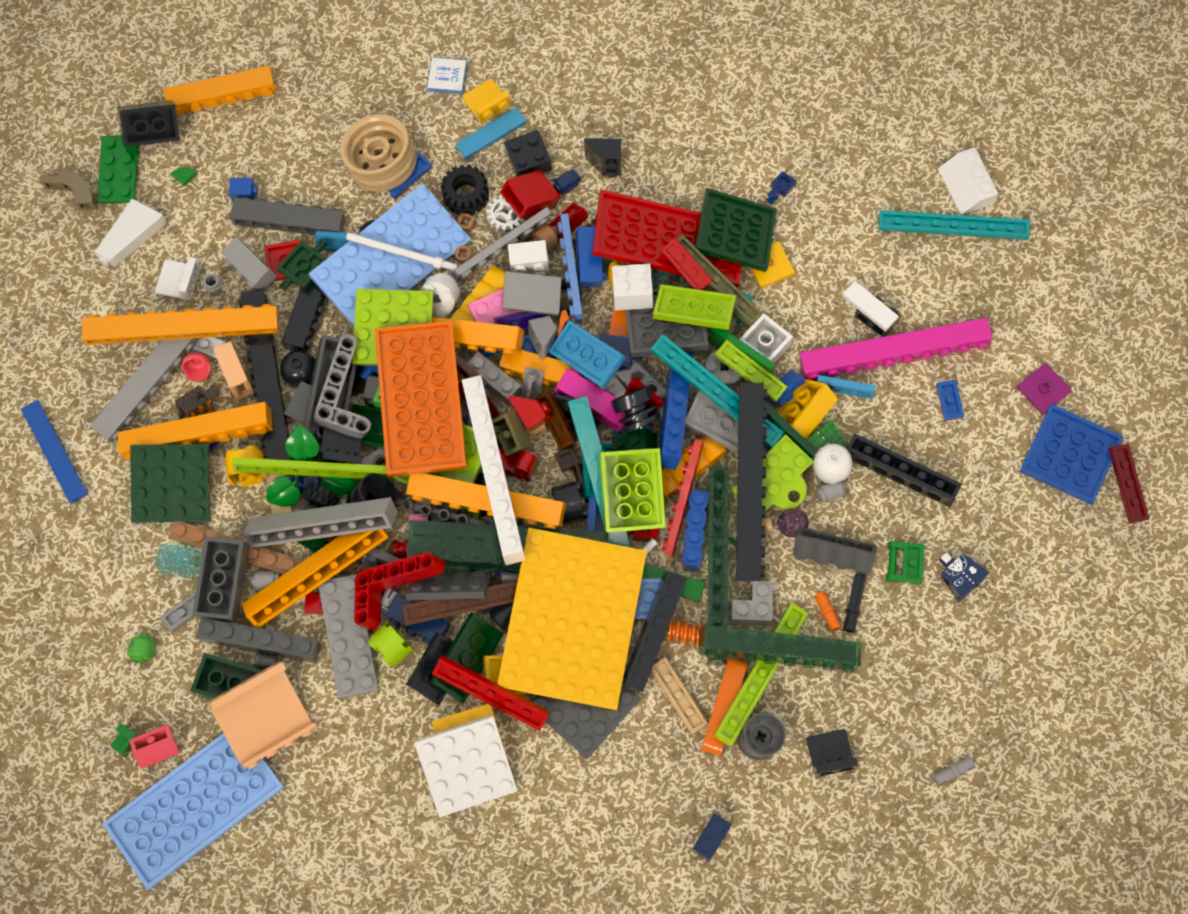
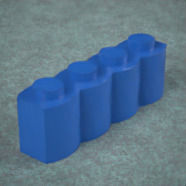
M692 489L689 495V511L686 519L687 530L684 536V550L682 554V568L684 571L698 572L702 564L704 530L708 508V493L704 490Z

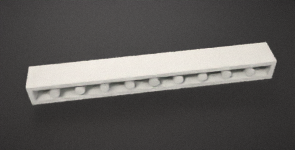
M481 375L463 379L462 384L505 564L509 565L525 561Z

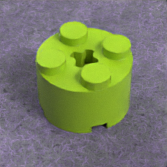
M388 621L369 637L368 644L375 651L382 652L383 654L380 657L392 668L394 666L397 667L414 651L407 640L397 630H394Z

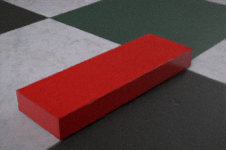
M676 237L661 249L664 255L694 289L703 290L713 281Z

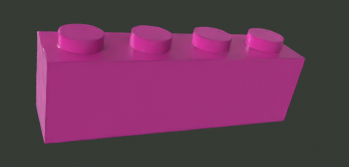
M566 369L553 393L559 395L566 394L574 399L587 396L590 409L596 414V418L619 433L625 422L619 423L618 420L625 416V413L615 414L610 401L616 398L613 393L603 390L593 381L581 377L579 372Z

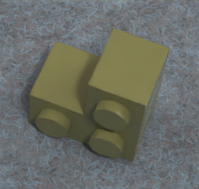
M517 411L504 413L492 420L497 443H501L506 456L518 454L521 450H526L533 446Z

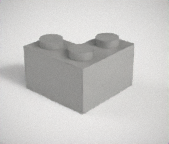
M753 581L751 600H732L731 625L771 626L773 582Z

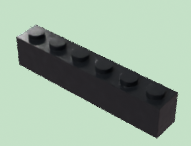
M664 571L623 675L622 684L642 692L644 691L687 578L671 571Z

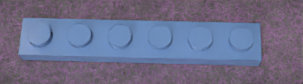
M567 213L561 214V221L558 222V231L563 233V238H560L561 250L565 249V255H562L563 266H567L568 269L565 272V281L570 283V288H567L568 300L572 299V305H569L570 316H574L575 323H582V308Z

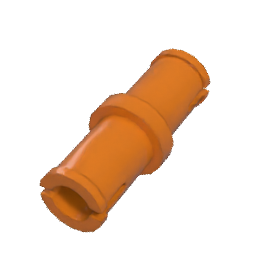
M821 591L815 594L814 598L821 610L820 615L824 617L830 632L841 629L842 626L835 614L836 609L831 605L826 592Z

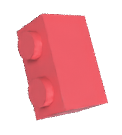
M168 724L129 740L133 755L141 769L180 753L176 738Z

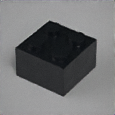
M538 130L504 141L505 153L515 177L541 170L542 173L552 170L551 159Z

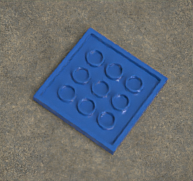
M1051 404L1019 472L1092 505L1112 463L1108 448L1119 446L1124 436Z

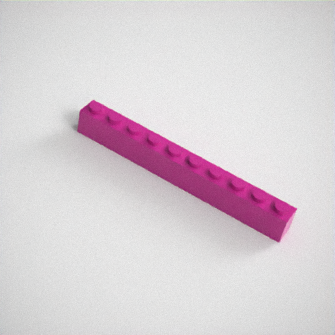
M982 318L800 352L799 362L805 379L816 381L819 375L836 377L839 373L853 374L860 369L869 371L875 369L876 366L884 365V367H890L898 362L907 364L919 358L921 360H928L935 355L944 357L950 355L951 352L965 353L973 348L982 350L991 344L993 337L988 319Z

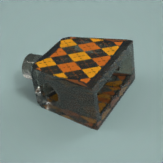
M197 386L177 399L175 404L179 418L184 419L212 412L214 410L213 399L219 395L218 390L211 386L205 391L201 386Z

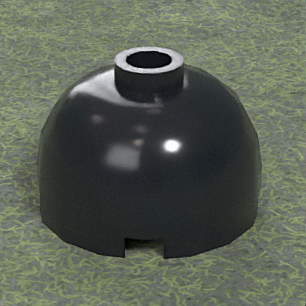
M304 350L289 352L284 356L280 365L283 380L293 388H298L301 381L311 385L316 359Z

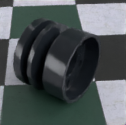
M648 386L638 388L610 401L615 414L625 413V416L618 420L619 423L629 422L622 427L623 432L642 429L661 417L660 412L650 414V411L657 408L656 404L646 405V402L653 398Z
M373 473L366 475L348 493L346 504L391 497L395 505L397 491L394 484L387 477Z

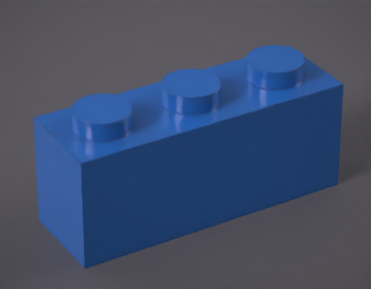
M577 227L575 232L578 287H601L603 281L606 280V270L602 269V263L605 262V258L592 255L595 227Z

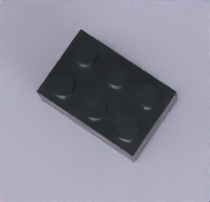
M172 100L117 107L121 140L124 147L180 140L176 108Z

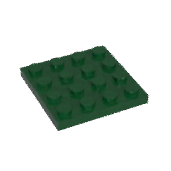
M706 188L695 247L704 255L766 272L769 265L777 209Z
M209 444L130 445L131 523L210 522Z

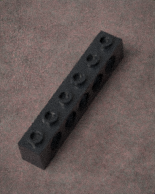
M855 433L846 448L851 454L853 462L950 508L962 486L961 483Z

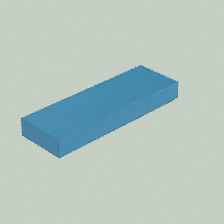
M821 375L818 376L817 382L827 384L832 392L869 399L873 398L876 388L875 385Z

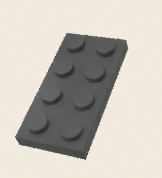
M483 570L475 572L457 571L452 573L443 571L437 576L411 582L405 592L406 601L485 599L492 581L491 571L485 572Z

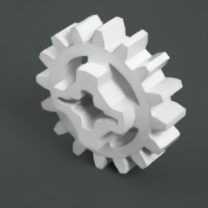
M501 194L498 200L492 199L493 204L488 203V209L486 210L487 221L490 222L491 228L496 227L497 232L503 229L504 234H506L507 230L512 231L513 228L525 222L524 219L519 218Z

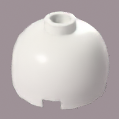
M834 443L821 447L815 454L813 469L818 479L829 484H837V482L846 480L851 473L853 465L849 451L843 446Z

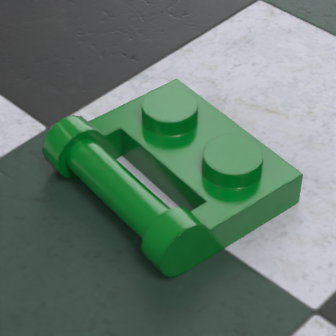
M888 542L889 562L885 581L921 585L924 544ZM897 550H903L901 575L896 574Z

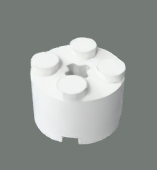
M444 273L430 276L419 290L433 291L432 316L444 318L453 310L461 295L460 288H458L455 279Z

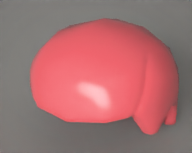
M194 352L184 356L181 369L184 370L187 379L203 381L209 377L211 363L206 355Z

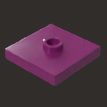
M1047 363L1043 364L1016 387L1042 415L1048 411L1051 404L1056 405L1072 392V389Z

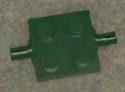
M320 240L315 247H311L300 242L277 267V271L286 277L279 287L286 291L293 283L307 290L314 282L308 276L309 273L327 259L320 253L327 244Z

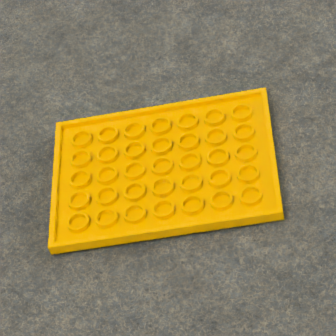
M528 528L524 548L525 561L521 563L498 685L510 690L617 710L647 551Z

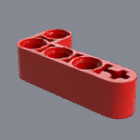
M499 448L506 475L521 480L524 478V481L527 482L531 481L537 465L536 456L524 450H521L519 454L506 456L504 450Z

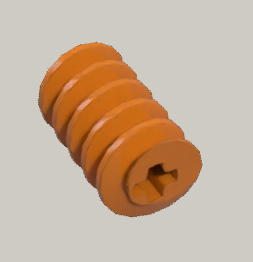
M677 618L675 623L671 619L665 637L668 636V642H671L675 637L676 644H679L683 639L685 646H687L689 641H691L692 647L699 643V647L702 649L706 630L703 623L697 628L695 621L689 626L688 620L681 624L680 618Z

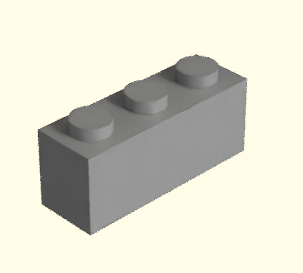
M235 237L221 252L226 258L224 261L231 268L235 267L237 269L235 272L242 279L246 278L248 280L246 284L253 290L256 288H263L265 290L277 277L238 237Z
M477 351L467 362L488 382L485 388L508 406L512 405L508 399L510 395L518 397L521 395V385Z

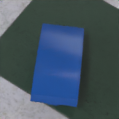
M789 371L780 379L781 382L788 386L780 398L774 402L767 397L766 401L781 407L793 398L792 392L805 383L804 376Z

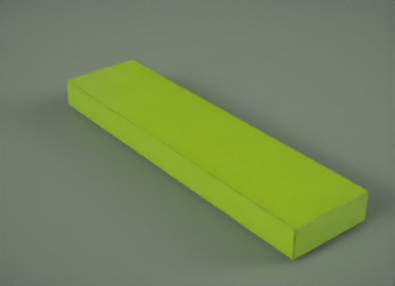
M727 339L714 355L749 383H764V388H767V397L774 402L780 398L788 387Z

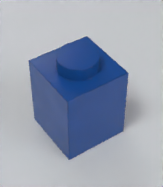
M230 178L229 196L232 202L234 197H248L254 200L255 196L258 195V186L255 185L252 178Z

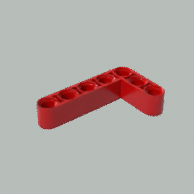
M425 552L360 571L355 577V623L369 630L377 629L381 622V591L437 576L443 572L445 561L429 552Z

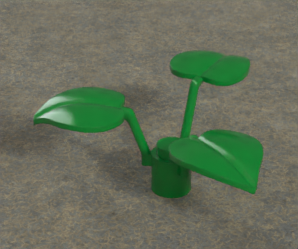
M299 424L296 425L285 444L287 454L293 459L317 462L318 441L305 427ZM285 475L275 478L267 489V502L278 506H291L295 504L300 496V490L295 484L301 475H297L293 482ZM321 477L323 480L320 486H324V488L329 489L338 496L349 493L356 486L353 478Z

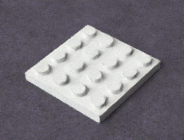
M493 714L414 740L439 817L517 792Z

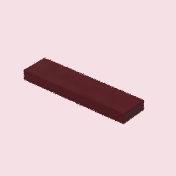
M1129 444L1108 448L1128 523L1132 524L1149 520Z

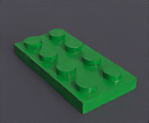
M121 135L101 137L97 196L99 204L129 203L131 199L135 200L139 146L124 147Z

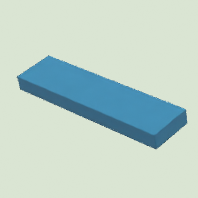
M514 108L459 141L455 146L463 158L467 160L525 125L526 120L519 110Z

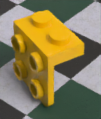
M492 79L487 80L463 95V101L480 124L511 107L508 92L506 90L502 92Z

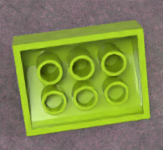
M660 448L598 452L604 532L666 528Z

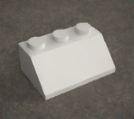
M975 147L956 154L938 168L960 215L995 204L998 192Z

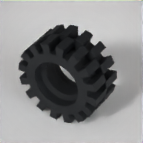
M309 482L302 494V498L318 508L335 506L340 500L339 496L335 495L334 492L314 482Z

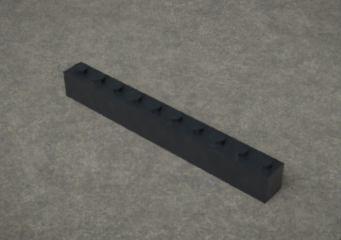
M263 288L241 292L240 308L245 305L261 307V305L267 304ZM273 334L244 335L245 343L249 345L250 350L247 351L248 361L252 362V368L249 370L251 379L255 381V385L252 386L254 397H257L258 403L266 402L272 409L273 430L267 431L263 434V438H261L262 449L266 450L264 459L293 460L285 449L289 432L287 420L284 416L285 408Z
M764 383L739 384L736 581L739 582L761 581V578L765 577V566H761V558H765V546H761V539L765 538V526H762V518H765L766 507L762 506V498H766V486H762V479H766V467H763V459H766V447H763V439L767 438V428L763 427V420H767V408H763V401L767 400V388H764Z

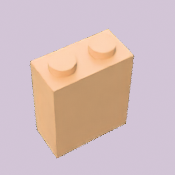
M231 341L219 344L213 350L236 400L239 401L252 395V385Z

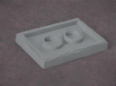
M505 271L502 310L558 316L560 310L561 278Z

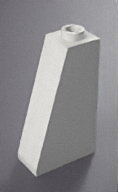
M131 199L96 249L95 253L99 257L98 261L105 266L110 264L116 267L167 223L163 214Z

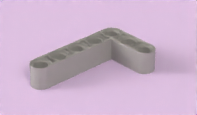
M344 334L341 336L336 347L313 419L319 426L361 439L367 435L371 427L370 421L366 417L336 407L357 345L356 338L353 335ZM342 343H349L351 348L344 347ZM341 359L346 365H339L336 360ZM331 377H337L340 382H332ZM325 394L332 395L334 400H327ZM319 412L327 413L328 417H320ZM343 418L347 424H340L337 419ZM356 425H363L365 427V431L358 430L356 428Z

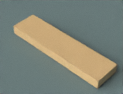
M666 656L654 663L651 673L690 734L694 735L707 727L709 723Z

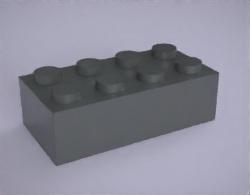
M212 537L204 538L192 614L194 617L237 623L249 544L245 541Z

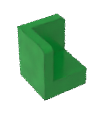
M120 724L116 729L119 735L110 746L126 758L132 751L129 740L138 736L123 724Z

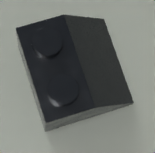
M584 138L585 159L602 175L610 178L621 176V139Z

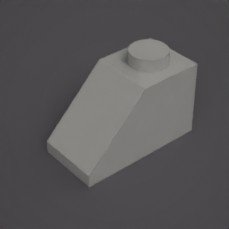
M550 316L528 320L527 334L541 360L545 359L549 353L548 351L556 341V334H558V326L556 323H553Z

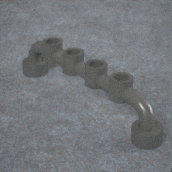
M397 491L395 507L402 506L406 511L417 510L424 516L435 515L442 521H457L460 526L471 525L480 527L484 532L493 531L496 527L492 516H484L481 519L472 518L469 514H457L448 508L439 509L435 508L432 504L417 503L413 499H406L403 492ZM445 511L447 512V518L444 517ZM463 516L466 518L465 523L462 521Z

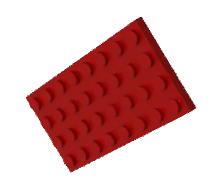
M600 189L592 255L633 265L650 264L651 269L682 275L661 249L673 238H679L681 235H684L695 246L701 213ZM704 255L738 288L740 285L741 265Z

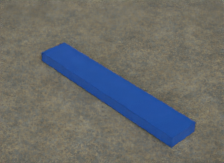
M36 400L21 408L68 501L73 504L87 496L88 493L40 402Z

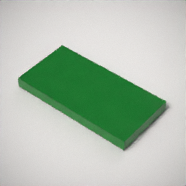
M708 327L709 343L719 349L727 339L774 375L775 363L726 330Z

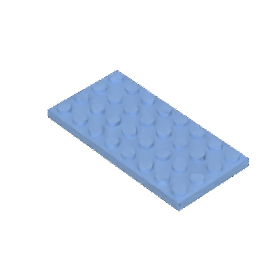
M423 183L358 234L359 236L430 257H441L444 261L453 256L459 246L466 245L471 241L467 233ZM349 241L312 270L308 276L354 327L356 289L411 290L437 268L428 263Z
M221 734L102 823L147 890H151L284 789V786L263 758L253 768L241 767L224 734Z

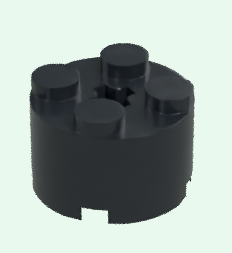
M579 481L552 487L554 500L567 503L563 524L588 518Z

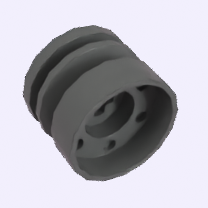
M756 714L746 721L737 737L738 747L750 759H767L780 751L785 744V727L780 719L773 714ZM756 736H763L761 741L755 738Z

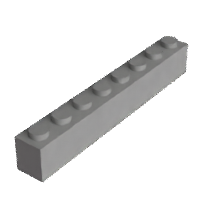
M199 338L161 340L90 427L110 443L114 440L117 441L118 432H122L126 425L132 424L136 413L142 411L147 405L146 401L151 396L153 397L160 389L159 386L163 381L166 382L171 377L172 370L181 365L183 357L187 352L190 353L195 348Z
M391 497L254 517L249 519L243 535L250 548L388 529L393 527L398 511Z

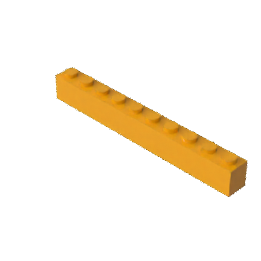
M264 304L261 307L245 305L242 308L236 309L232 306H227L220 310L204 308L203 311L185 309L184 312H177L176 310H166L165 313L147 311L145 314L129 312L126 315L120 316L110 313L104 317L88 315L87 318H82V341L85 345L279 333L278 311L276 306L272 304Z

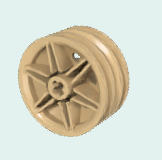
M374 114L361 118L347 129L341 140L340 154L356 184L365 190L383 192L394 189L410 177L416 166L417 153L405 126L395 117L385 114Z

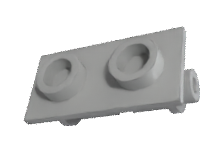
M525 367L521 397L535 399L541 395L544 371Z

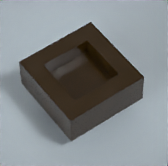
M572 446L554 454L562 473L570 470L572 466L575 467L576 464H579Z

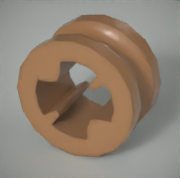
M462 214L457 220L465 232H470L474 228V219L470 214ZM464 220L469 221L468 226L462 225Z
M459 246L455 250L457 262L463 264L472 258V253L468 246ZM464 252L465 254V252H467V257L463 258L462 256L460 258V253Z

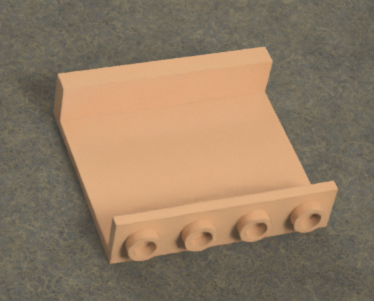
M282 662L273 664L206 702L241 767H248L249 769L255 767L260 763L259 760L265 756L266 758L272 757L277 753L278 748L282 746L286 748L294 744V739L311 734L313 732L312 729L317 726L315 722H311L284 672L286 668Z

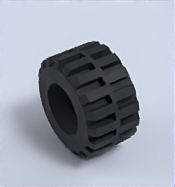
M463 164L460 165V168L453 167V171H448L446 173L447 177L444 176L442 179L443 183H441L445 205L449 206L451 212L455 210L457 215H460V212L463 214L471 213V215H474L476 210L480 212L482 210L481 206L485 207L486 201L489 199V189L484 173L482 171L479 172L477 167L472 168L471 165L464 167ZM463 185H471L475 188L468 195L456 193V190Z

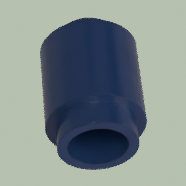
M567 170L553 181V187L559 194L564 196L576 188L581 179L575 170Z

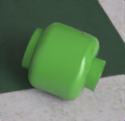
M140 633L139 636L132 637L127 650L130 661L139 664H146L147 661H151L156 643L147 634Z

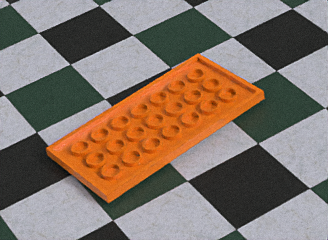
M452 321L375 328L387 477L467 468Z

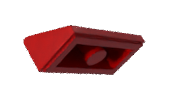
M572 203L561 213H568L571 233L589 218L585 209L575 203ZM561 214L549 224L550 227L554 226L557 231L558 222L561 221ZM559 233L558 238H563V233Z

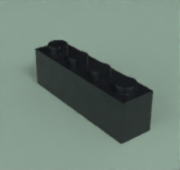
M315 282L307 290L303 288L299 290L281 341L284 349L291 351L304 350L307 352L312 347V335L318 330V318L324 313L325 298L328 299Z

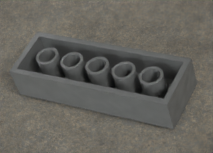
M323 335L319 340L303 427L309 430L318 441V454H320L324 427L316 424L313 416L340 338ZM342 343L344 347L351 348L349 343ZM336 360L339 365H346L343 360ZM352 360L336 405L337 408L346 411L349 408L356 365L352 364ZM331 377L332 382H340L337 377ZM325 394L327 400H334L332 395ZM319 412L320 417H328L327 413ZM337 419L340 424H346L345 419Z

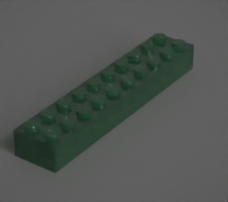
M410 520L407 557L429 552L442 558L445 561V567L520 571L522 561L509 565L505 564L496 525ZM518 527L523 552L528 528L532 527ZM533 528L608 543L609 532Z

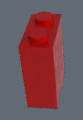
M541 170L506 180L500 192L520 219L536 215L546 207L549 210L554 209L561 198Z

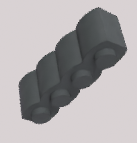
M799 527L793 555L802 560L813 559L819 564H833L840 569L851 568L857 573L864 574L871 573L877 546L868 542L856 541L847 537H837L830 533Z

